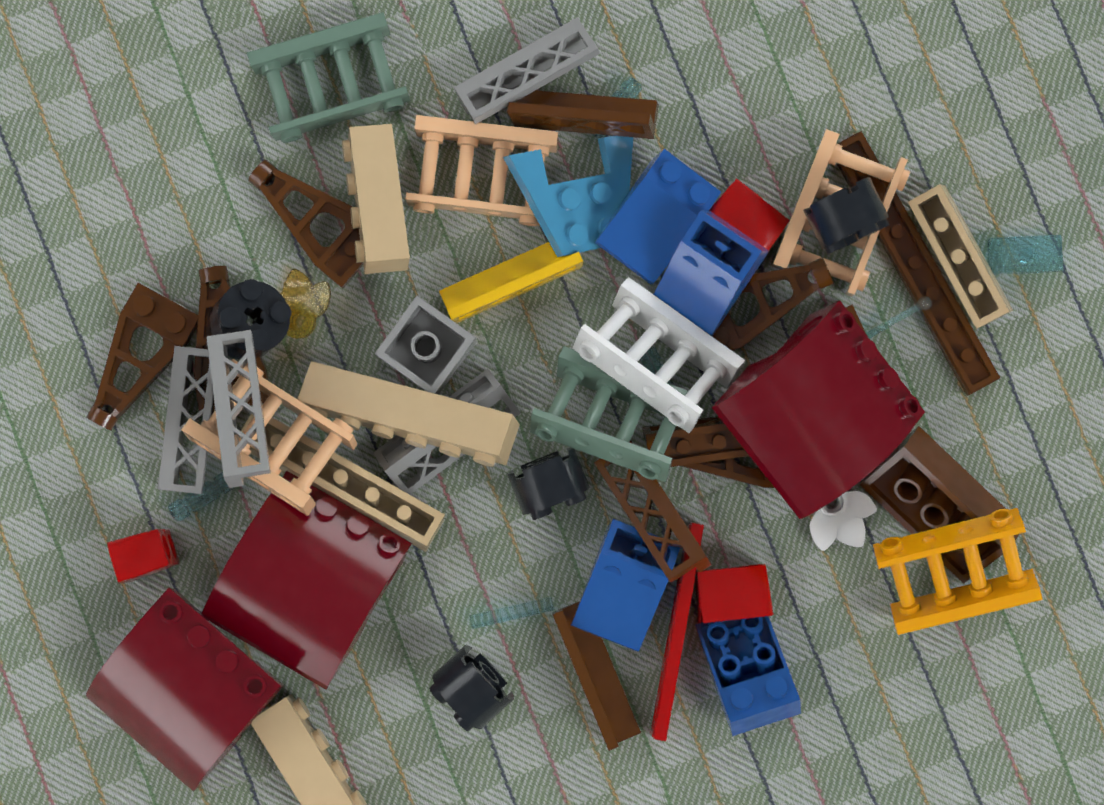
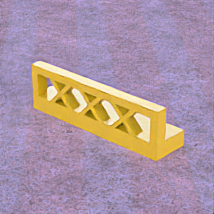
M547 242L439 290V293L451 320L459 323L582 268L583 259L579 252L557 257L550 243Z

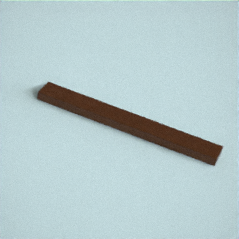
M862 131L838 143L843 146L842 150L879 163ZM836 163L850 188L856 186V182L870 177L881 201L883 200L889 182ZM895 191L887 211L889 215L887 220L890 225L880 230L878 239L967 396L1000 379V376Z

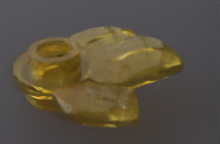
M294 268L288 274L280 294L291 309L287 335L295 339H303L314 331L316 319L327 311L331 299V289L327 281L318 282L313 285L303 272ZM302 315L304 317V322L302 326L298 328L296 321L297 318Z

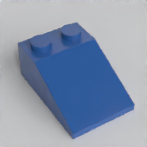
M663 149L649 162L594 243L650 285H653L670 263L681 240L700 211H709L721 191L666 149Z

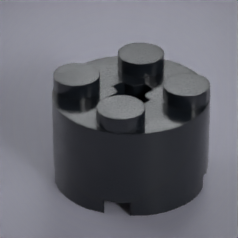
M870 177L856 182V186L852 188L845 187L803 210L822 250L825 249L827 255L857 242L858 239L855 234L861 239L890 225L887 220L889 215Z
M248 279L232 286L213 306L209 320L212 331L211 335L251 330L255 357H262L277 346L286 336L290 324L291 309L283 296L274 287L255 279ZM248 316L253 319V325L251 326L246 323ZM245 342L226 345L228 356L241 359L246 353Z
M566 448L569 455L563 457L556 451L521 465L523 473L515 476L513 470L507 473L523 515L530 514L532 520H536L553 513L551 507L565 502L566 506H571L587 499L585 491L590 486L574 448Z
M464 645L432 675L434 684L429 687L432 695L440 703L444 704L447 702L456 712L454 714L455 720L466 731H470L473 727L482 729L514 700L512 691L508 695L504 692L503 687L507 682L499 671L481 653L476 657L468 653L472 649L469 645Z

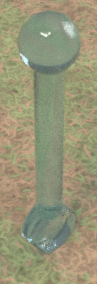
M928 296L921 297L917 304L866 332L868 338H872L921 309L928 310L932 306V300Z

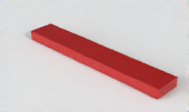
M696 523L687 524L688 529L701 547L704 525ZM684 548L680 564L690 558ZM696 567L677 579L650 731L651 736L655 740H667Z

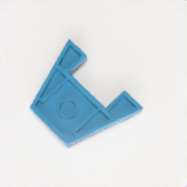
M610 136L598 139L605 174L548 185L541 149L503 157L557 257L601 248L594 242L630 190L633 137Z

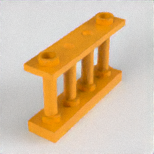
M1018 508L1010 510L999 509L990 515L903 537H889L880 543L873 544L878 568L890 566L900 599L899 602L890 604L898 635L1043 600L1033 569L1022 570L1014 535L1024 533L1026 530ZM999 539L1008 574L987 580L977 544ZM963 548L972 583L951 589L941 553ZM926 557L936 592L914 597L905 562Z

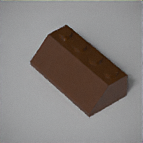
M920 426L914 429L860 484L911 534L990 515L999 509H1006ZM1019 534L1014 535L1015 541ZM999 539L977 544L983 569L1003 555ZM963 548L941 553L944 566L963 584L971 579Z

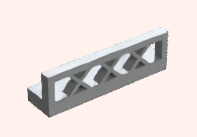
M577 17L460 83L454 89L467 115L470 114L474 123L477 124L507 107L509 102L518 101L599 55V49Z
M251 330L207 336L223 477L229 488L244 486V477L271 473ZM245 342L246 353L235 364L228 359L226 345ZM247 363L249 373L243 369ZM238 374L248 379L251 385L241 399L233 394L231 384ZM251 398L253 400V407L247 404ZM243 408L255 416V423L246 434L238 430L236 424V416ZM256 432L258 443L251 439ZM247 443L259 451L261 464L242 467L240 452Z
M174 346L158 490L203 494L208 452L200 446H196L188 453L183 447L184 433L181 429L186 424V417L188 420L191 418L196 422L201 416H203V420L208 421L212 415L214 395L210 362L208 373L198 381L191 375L193 356L209 358L208 349ZM207 380L205 392L200 385ZM197 388L205 398L204 408L192 417L187 411L188 395ZM199 451L197 464L192 456ZM187 460L197 471L195 486L178 484L180 465Z
M488 368L449 396V398L490 408L502 399L508 407L502 412L513 414L514 417L520 414L518 408ZM395 436L373 452L381 467L394 484L409 495L459 459L446 454L438 459L430 458L431 450L437 446L427 444L426 448L415 447L406 443V438ZM408 467H419L417 475L406 483L398 476Z

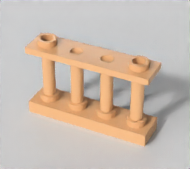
M416 115L414 129L416 135L422 137V141L425 142L419 194L406 192L405 200L408 206H413V211L433 214L435 209L517 218L519 219V224L540 226L526 199L525 206L503 204L508 170L503 157L513 152L514 148L526 149L528 152L541 149L544 162L545 157L549 156V152L557 153L558 132L480 122L475 124L472 121ZM443 140L457 141V145L460 146L454 198L433 196L439 144H443ZM478 144L493 145L492 149L495 150L489 202L468 200L474 148H478Z
M826 129L772 266L781 270L786 269L788 264L796 266V263L808 265L810 262L822 258L802 250L803 246L797 244L801 231L809 233V230H812L803 210L812 205L815 197L822 199L823 196L827 197L843 189L828 183L830 179L823 177L828 164L835 166L838 163L889 182L882 200L886 211H888L896 189L903 191L908 180L910 171L904 169L908 159L901 157L895 169L842 150L843 146L837 144L840 134ZM880 230L861 239L855 234L858 241L851 245L863 249L855 269L823 258L831 276L849 283L846 295L852 297L855 295L856 290L863 292L870 275V271L865 270Z
M235 359L231 360L235 364L238 363V361H236ZM247 363L243 369L249 373ZM257 367L260 391L268 395V398L262 405L264 426L267 425L281 404L296 413L298 417L269 456L271 473L250 476L248 478L308 516L316 505L313 498L309 495L312 491L310 486L340 443L345 444L352 450L356 448L358 444L352 434L354 429L338 418H335L332 422L262 377L264 372ZM238 374L239 378L232 386V392L241 399L251 385L248 379ZM214 411L208 421L203 420L201 424L189 418L181 429L190 441L221 460L216 411ZM255 416L248 424L246 429L243 431L244 434H246L255 423ZM312 423L329 435L298 479L293 478L289 482L279 476L281 473L279 468ZM257 432L251 438L254 441L257 439ZM248 443L240 452L242 467L261 464L249 456L252 451L250 450L251 445Z

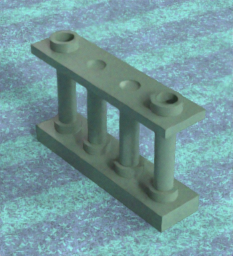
M384 12L247 52L250 66L255 74L262 73L263 76L267 77L280 124L269 127L270 134L275 141L281 140L283 143L293 142L301 139L302 133L382 109L386 113L402 109L404 103L410 101L406 86L395 88L382 41H384L385 36L391 35ZM362 43L369 48L382 91L381 94L364 99L361 98L348 55L350 47ZM328 53L335 57L348 101L347 104L330 109L327 108L314 62L317 60L316 57ZM294 63L301 67L314 111L313 114L297 119L293 118L280 72L283 70L282 67Z
M563 346L558 357L557 377L562 378L563 381L548 413L536 408L533 409L530 433L537 435V437L544 441H555L634 470L647 479H658L666 482L669 477L672 458L665 456L664 453L676 425L672 424L664 416L650 450L629 443L644 409L659 414L662 413L592 362L583 359L574 349ZM669 384L684 396L688 392V390ZM576 385H582L597 391L582 425L561 418ZM610 397L631 403L616 437L595 430Z

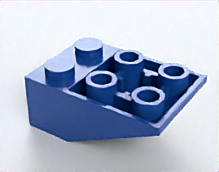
M701 210L681 240L653 295L713 336L769 250L711 211Z
M613 519L608 525L571 626L639 652L669 580L634 526ZM647 532L648 535L659 537L657 535ZM654 542L660 552L662 544ZM668 545L665 561L672 570L680 547Z
M769 616L695 624L732 736L801 714L800 697Z

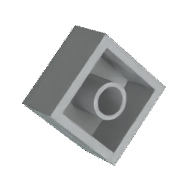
M416 296L377 349L375 355L424 391L439 395L478 341L471 333L422 298Z

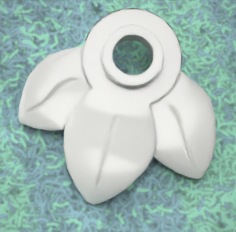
M850 491L845 492L836 499L837 504L834 508L828 509L824 506L816 511L810 521V533L816 546L820 550L825 551L832 545L835 539L849 546L862 547L865 541V526L862 518L874 514L877 508L872 499L865 493Z

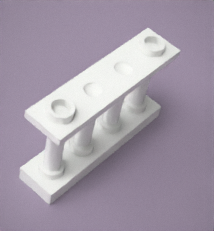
M628 277L621 284L612 304L617 311L597 332L584 324L578 333L572 349L578 352L583 359L592 362L658 410L672 424L680 426L690 433L703 412V409L697 403L716 381L725 388H728L745 360ZM628 319H631L646 331L624 353L609 342V339ZM659 339L675 352L659 371L653 374L638 363V361ZM688 360L705 373L684 396L667 383Z

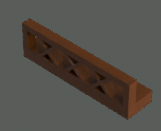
M535 90L516 101V103L509 102L507 113L515 127L654 139L659 104L657 100Z
M718 416L698 419L690 433L680 426H676L664 453L665 456L672 458L671 467L749 456ZM661 424L642 427L643 437L648 450L651 449Z
M601 458L594 462L670 583L695 567L700 573L712 565L656 479H647L640 475L639 472L628 469L626 479L611 477L606 467L612 464V462ZM634 473L636 474L640 482L632 480ZM616 484L624 485L623 493ZM631 487L647 491L648 496L645 508L629 505L627 500ZM653 502L659 511L651 510ZM635 513L643 514L641 522ZM649 516L666 520L667 526L664 538L648 535L646 528ZM672 531L679 541L670 539ZM654 542L662 544L660 552ZM668 545L684 548L690 558L671 570L665 561Z
M578 601L552 612V615L604 741L610 751L619 747V742L638 735L641 731L602 638L571 626L580 602Z

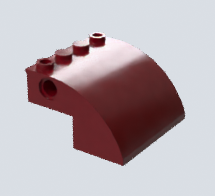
M840 300L810 314L777 353L749 365L711 407L799 519L811 515L834 501L871 473L902 443L925 413L918 399L910 393L900 380L897 372L887 363L878 351L875 343L868 338L856 322L853 314L845 308Z
M288 471L282 477L289 482L293 478L298 479L297 476ZM311 485L310 489L312 491L309 495L313 498L316 505L308 516L271 493L226 563L201 615L209 622L327 690L361 636L370 614L401 567L412 543Z
M169 587L107 659L92 681L86 697L194 792L241 739L242 733L280 691L284 684L259 662H254L201 615V611L176 589Z

